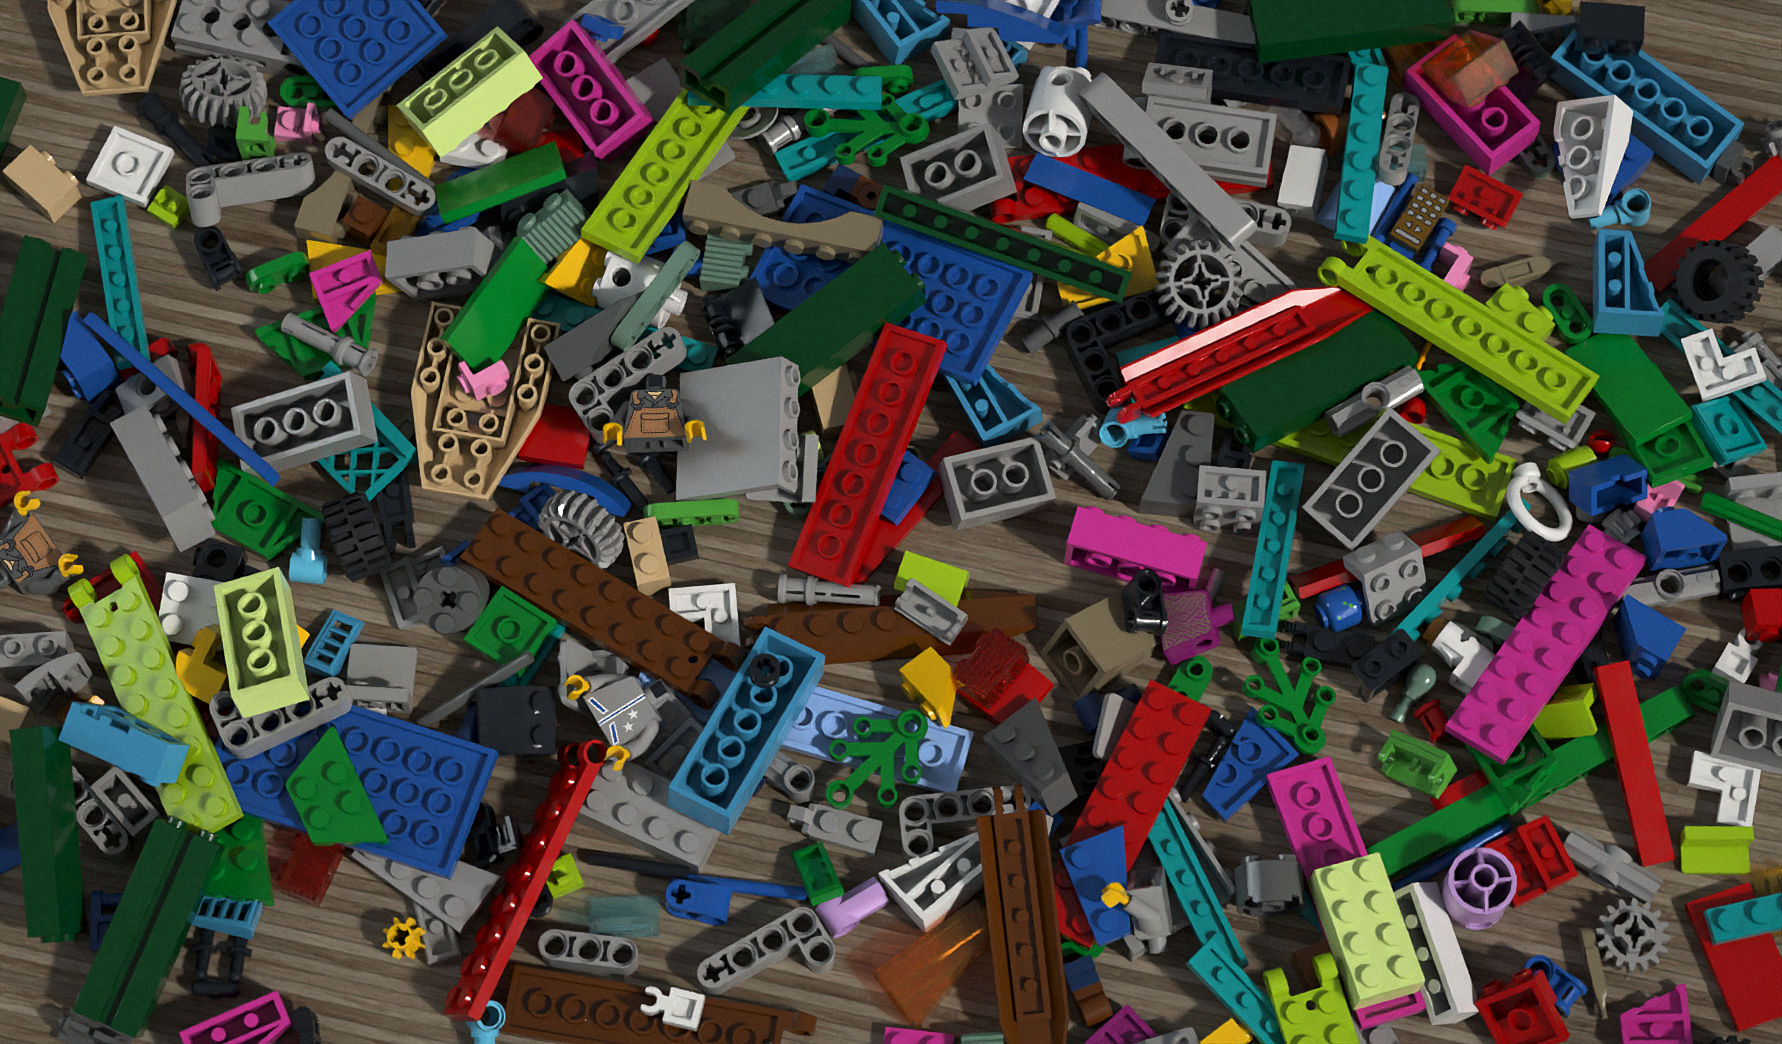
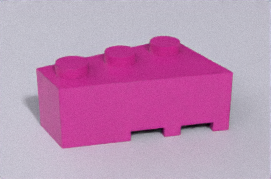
M276 990L179 1032L183 1044H272L292 1026V1021L280 993Z

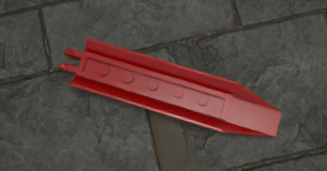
M1341 286L1291 289L1119 367L1126 387L1110 394L1105 402L1111 409H1115L1127 404L1131 398L1134 400V403L1118 411L1115 416L1121 425L1136 420L1141 414L1154 418L1326 339L1370 312L1372 307Z

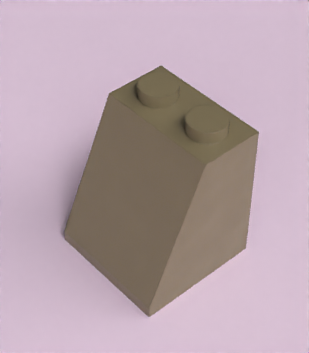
M1122 590L1066 618L1040 652L1075 701L1089 693L1101 692L1148 660L1162 643L1161 639L1153 635L1152 632L1138 631L1136 634L1127 633L1124 622L1123 600L1121 598Z

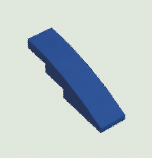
M936 0V13L967 14L968 27L999 28L1001 41L1062 44L1069 35V28L1037 12L1001 0Z

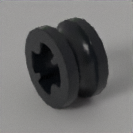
M764 653L754 657L750 663L749 677L751 682L760 688H770L777 684L780 679L779 660L771 654ZM762 666L770 667L768 676L760 675Z
M543 886L540 894L542 899L547 898L546 903H540L538 909L533 908L530 914L531 917H544L552 910L553 898L549 889Z

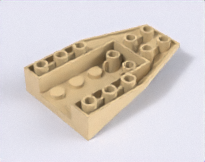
M47 0L48 12L83 97L148 91L177 0Z
M432 302L411 388L422 490L488 502L542 414L555 369L544 346L563 335L561 323L528 318L527 327L522 328L500 358L509 370L511 383L507 385L503 392L494 396L488 395L476 402L471 392L464 393L456 378L460 375L458 363L461 361L440 340V337L463 307ZM465 412L483 415L479 420V425L468 424Z

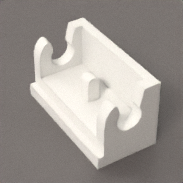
M1290 145L1277 201L1278 206L1284 207V210L1290 216L1315 221L1328 167L1325 149Z

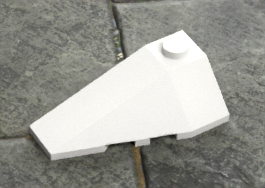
M1616 95L1557 103L1553 132L1555 141L1559 145L1560 156H1558L1564 172L1565 182L1563 186L1568 213L1572 219L1602 215L1628 145L1633 111Z

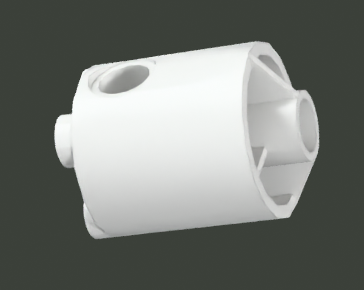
M1046 66L1042 68L1040 75L1035 81L1023 123L1025 140L1034 150L1044 155L1058 158L1071 156L1079 152L1084 146L1093 113L1082 103L1078 94L1092 82L1088 70L1080 67L1070 68L1064 66Z
M608 250L604 260V266H607L603 279L598 278L596 280L592 296L597 297L599 308L606 309L621 299L646 290L666 263L644 255L639 264H636ZM630 278L627 285L620 287L622 281ZM681 283L648 326L659 330L666 324L670 314L676 316L681 314L688 294L687 291L680 289Z

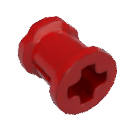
M1439 698L1426 703L1413 713L1415 719H1420L1430 734L1428 739L1431 743L1437 742L1449 735L1445 731V725L1449 720L1440 708L1441 702Z

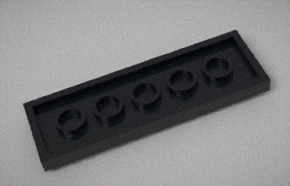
M1162 31L1154 63L1213 70L1211 97L1341 115L1351 67V57L1329 54L1259 63L1255 44Z

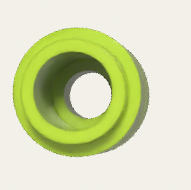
M1576 446L1574 449L1571 448L1549 459L1546 473L1553 485H1558L1565 489L1569 487V471L1597 463L1598 461L1589 446Z

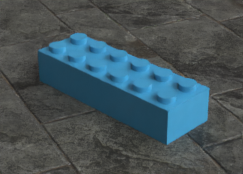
M1574 29L1551 56L1560 68L1550 78L1579 99L1616 95L1633 111L1630 133L1661 158L1700 185L1713 170L1716 162L1733 140L1737 141L1745 123L1641 49L1638 55L1630 57H1620L1615 53L1603 52L1599 54H1586L1583 51L1574 50Z
M765 626L669 785L667 806L729 835L823 676L825 655ZM759 654H771L779 660L780 679L773 687L760 688L751 682L749 677L750 663ZM762 666L760 675L768 676L770 667Z

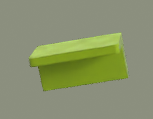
M905 550L893 587L895 590L904 592L906 584L912 577L957 607L962 591L967 587L970 573L969 571Z
M1587 683L1557 688L1533 722L1545 741L1595 735L1598 729L1590 711L1592 703L1598 696L1595 684Z
M1685 826L1679 833L1680 868L1682 874L1747 875L1750 872L1749 845L1754 840L1753 826Z

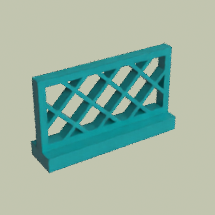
M330 361L322 368L325 374L317 381L343 372ZM372 402L371 406L378 442L374 443L373 447L356 448L336 454H351L349 470L336 471L334 469L335 455L328 457V461L325 458L317 460L349 494L356 492V476H371V486L364 492L369 502L409 463L415 466L419 462L418 450ZM382 441L386 447H380V442ZM393 453L399 459L389 469H378L380 454ZM357 454H373L372 470H356ZM343 477H349V482H347Z

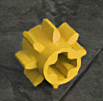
M395 917L394 925L390 929H383V932L387 934V941L382 946L386 949L395 948L392 957L398 960L402 957L403 953L407 957L415 959L414 952L419 948L426 947L421 943V936L426 933V930L423 928L414 929L416 920L411 917L406 920L405 924ZM406 932L409 936L405 938L406 944L403 945L399 941L404 939L403 933Z

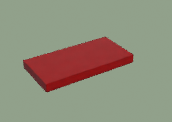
M197 348L195 401L220 421L222 372L209 348ZM194 419L192 475L204 496L213 495L214 486H216L219 440Z
M1750 882L1688 902L1684 905L1737 1033L1782 1018V957L1771 933L1713 946L1703 913L1707 909L1755 899L1756 896Z

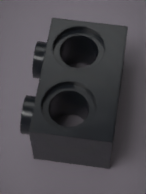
M208 538L204 541L203 546L198 547L195 551L193 566L195 568L192 577L220 582L239 579L245 570L248 556L242 547ZM218 557L226 558V562L221 567L215 568L211 566L214 559Z
M1782 545L1721 551L1716 561L1711 563L1718 570L1721 592L1717 595L1718 600L1729 599V602L1737 603L1743 601L1750 589H1782ZM1761 569L1770 570L1774 574L1775 579L1765 578L1761 573ZM1728 573H1737L1741 577L1742 582L1732 581Z

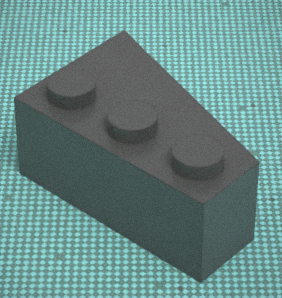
M1181 411L1141 498L1138 513L1193 519L1197 501L1199 466L1211 465L1215 413Z
M1036 697L983 736L993 761L1016 784H1022V787L1042 809H1045L1051 817L1078 797Z

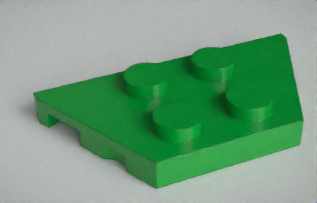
M376 292L335 333L331 331L322 306L297 314L296 316L341 338L349 336L354 339L356 344L369 350L377 300ZM283 320L254 329L257 338L305 381L324 375L325 373L322 371V368L330 361L339 369L349 366L345 363L343 365L337 364L333 360V356L282 332L281 324Z
M1464 362L1459 364H1439L1436 369L1418 371V367L1413 368L1421 377L1424 391L1421 394L1488 465L1492 463L1516 417L1515 415L1519 410L1520 403L1503 386Z
M220 457L217 460V479L213 491L214 505L212 510L216 519L210 522L216 533L269 561L301 541L302 518L322 519L321 528L326 526L323 515L319 511L272 487L259 478L242 471V469Z
M1534 724L1530 726L1504 765L1462 741L1510 815L1515 814L1558 769L1557 758Z
M334 726L329 728L285 783L312 843L315 846H332L337 843L345 846L358 845V843H378L379 845L390 843Z
M244 814L243 817L214 833L219 836L217 842L226 845L204 896L214 898L227 897L239 902L252 900L262 902L264 906L271 907L274 906L263 820Z

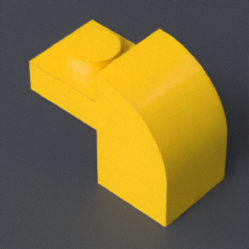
M217 624L206 626L204 629L201 628L192 642V646L195 649L186 648L180 650L176 658L177 677L183 683L186 691L210 704V700L215 694L227 691L230 686L227 667L213 660L222 641L221 629Z

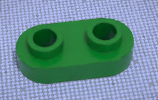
M906 65L864 67L853 70L849 74V76L882 77V91H889L891 93L905 92L914 82L912 68Z
M293 76L286 79L280 87L281 99L286 107L307 109V104L310 102L315 103L317 112H327L330 108L334 111L339 109L333 100L328 101L324 99L328 94L313 77ZM296 93L303 94L299 99L292 98Z
M293 252L253 268L245 275V280L251 292L267 294L280 284L288 281L297 282L307 275L306 272L310 269V263L304 252Z
M1560 283L1548 286L1542 295L1541 306L1548 309L1553 315L1552 322L1555 323L1554 328L1565 342L1573 345L1587 340L1592 332L1593 322L1572 289ZM1558 300L1562 303V306L1556 307L1552 304V301ZM1576 326L1580 332L1573 333L1569 327Z
M1199 655L1182 661L1168 688L1199 702L1212 678L1213 669L1210 662ZM1198 667L1201 669L1202 674L1195 676L1190 672V669Z
M1695 668L1689 670L1684 675L1680 688L1688 702L1718 715L1729 680L1705 669ZM1700 680L1705 686L1698 687L1694 684V681Z

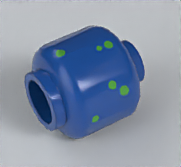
M1346 584L1320 593L1317 597V603L1313 605L1314 613L1320 626L1324 627V629L1330 628L1334 632L1345 630L1360 623L1362 620V610L1366 608L1360 591H1353Z

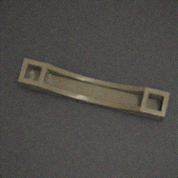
M396 81L353 117V124L376 141L377 135L375 132L378 124L382 125L385 120L387 108L384 105L387 97L393 96ZM345 153L344 157L349 159L350 164L352 166L353 160L350 159ZM363 163L358 169V172L365 176L367 163ZM335 170L332 176L318 189L305 196L294 224L298 239L337 244L339 238L343 239L345 231L341 221L357 198V191L355 189L358 182Z
M696 180L691 181L683 210L684 229H689L692 233L698 235L709 233L719 235L728 241L744 240L752 242L759 247L775 246L784 248L793 254L805 252L815 254L824 260H833L834 258L845 260L852 265L878 247L883 235V219L877 216L850 211L837 218L816 223L798 224L781 222L764 217L746 208L724 186Z

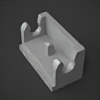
M911 577L906 584L905 591L901 597L897 598L894 609L950 646L969 619L968 615Z

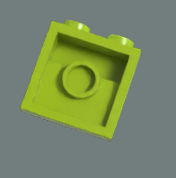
M1506 282L1485 303L1486 307L1542 341H1545L1552 334L1555 323L1552 322L1553 315L1543 306L1536 308L1528 301V293L1519 285L1512 287Z

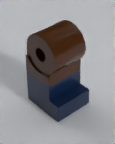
M841 164L837 165L823 188V192L872 211H875L882 191V187L879 184Z
M1091 954L1063 965L1066 987L1085 1026L1089 1027L1113 1017L1111 1006L1103 991V986L1096 972V966Z

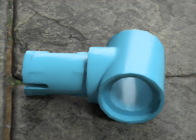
M1631 189L1621 199L1614 200V204L1605 206L1601 216L1587 217V220L1590 223L1591 231L1616 223L1620 225L1628 224L1633 227L1646 224L1651 215L1650 196L1642 189ZM1638 203L1644 206V209L1639 212H1633L1628 207L1631 204Z
M1124 407L1111 409L1108 411L1100 428L1099 437L1105 445L1111 448L1122 447L1128 439H1137L1139 435L1166 433L1168 427L1167 420H1163L1166 418V415L1162 413L1154 418L1140 415L1136 420L1121 425L1115 416ZM1112 425L1120 426L1122 430H1118Z
M302 518L300 547H297L296 552L292 553L290 559V582L325 584L328 558L327 555H323V549H320L322 519Z
M488 1002L486 1008L489 1011L490 1017L485 1025L482 1024L481 1020L465 1021L467 1026L471 1028V1037H474V1044H495V1037H499V1029L504 1024L506 1017L505 1010L498 1002Z

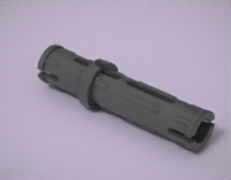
M1053 422L1045 424L1040 429L1045 434L1043 435L1039 432L1037 438L1056 453V459L1059 462L1067 463L1101 494L1105 500H1110L1117 494L1113 488L1120 490L1121 485L1079 448L1080 445L1075 439H1069Z

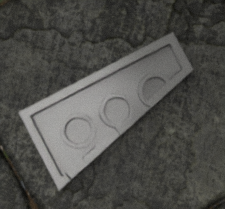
M1195 215L1187 221L1161 251L1166 256L1171 250L1179 254L1178 247L1180 244L1184 243L1190 250V244L1195 240L1199 243L1200 249H1202L1206 241L1210 242V251L1212 252L1218 246H1222L1223 251L1220 256L1225 258L1228 254H1231L1233 259L1228 263L1229 266L1239 265L1240 270L1233 276L1242 277L1243 283L1235 287L1243 291V297L1250 299L1256 304H1260L1291 289H1300L1247 240L1238 249L1232 251ZM1191 261L1183 264L1189 268L1192 267ZM1204 262L1208 273L1220 275L1214 267Z

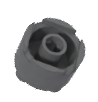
M450 563L429 571L420 580L413 599L418 614L426 625L443 634L456 633L473 626L489 604L490 587L486 577L476 568L462 563ZM452 592L457 595L454 599L455 603H452L449 599Z
M1278 855L1276 860H1262L1261 856L1241 858L1242 865L1234 869L1236 910L1238 913L1243 914V909H1249L1250 916L1274 917L1288 915V908L1297 906V912L1305 909L1303 866L1297 862L1296 855Z

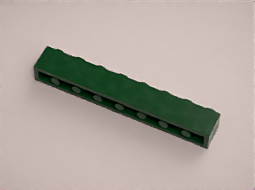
M890 183L884 184L873 214L879 218L1118 303H1122L1133 273L1132 269Z

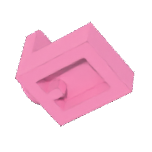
M308 102L307 109L279 106L274 130L275 141L313 145L315 133L320 134L322 127V115L317 113L315 103Z

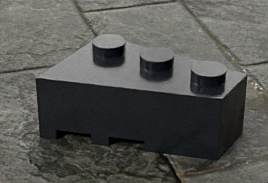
M594 150L586 152L584 157L568 163L562 161L567 176L565 180L499 204L502 232L517 231L516 228L519 221L526 214L537 213L543 208V204L549 196L554 193L560 195L566 189L592 215L599 205L598 173Z

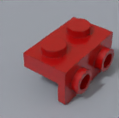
M1465 164L1447 198L1452 201L1450 208L1466 216L1472 211L1481 216L1479 223L1496 231L1498 226L1507 227L1524 194Z

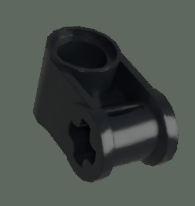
M213 225L199 228L194 235V243L204 264V269L216 292L221 290L222 285L238 277L241 280L244 279V271L220 229ZM209 240L218 241L214 248L206 249L203 247Z
M1141 569L1128 582L1121 593L1125 614V629L1130 634L1144 631L1152 632L1155 636H1162L1166 631L1168 623L1162 581L1152 570Z

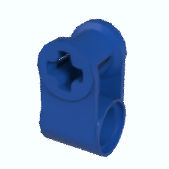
M684 879L675 880L667 886L665 891V907L668 913L676 918L700 921L709 925H726L732 889L714 883L705 884ZM678 894H685L683 904L676 903Z
M1532 956L1520 970L1531 966L1541 968L1558 999L1554 1005L1560 1017L1568 1018L1570 1015L1569 1009L1580 995L1584 996L1587 993L1588 989L1578 978L1567 973L1547 956ZM1568 991V994L1562 999L1564 993Z

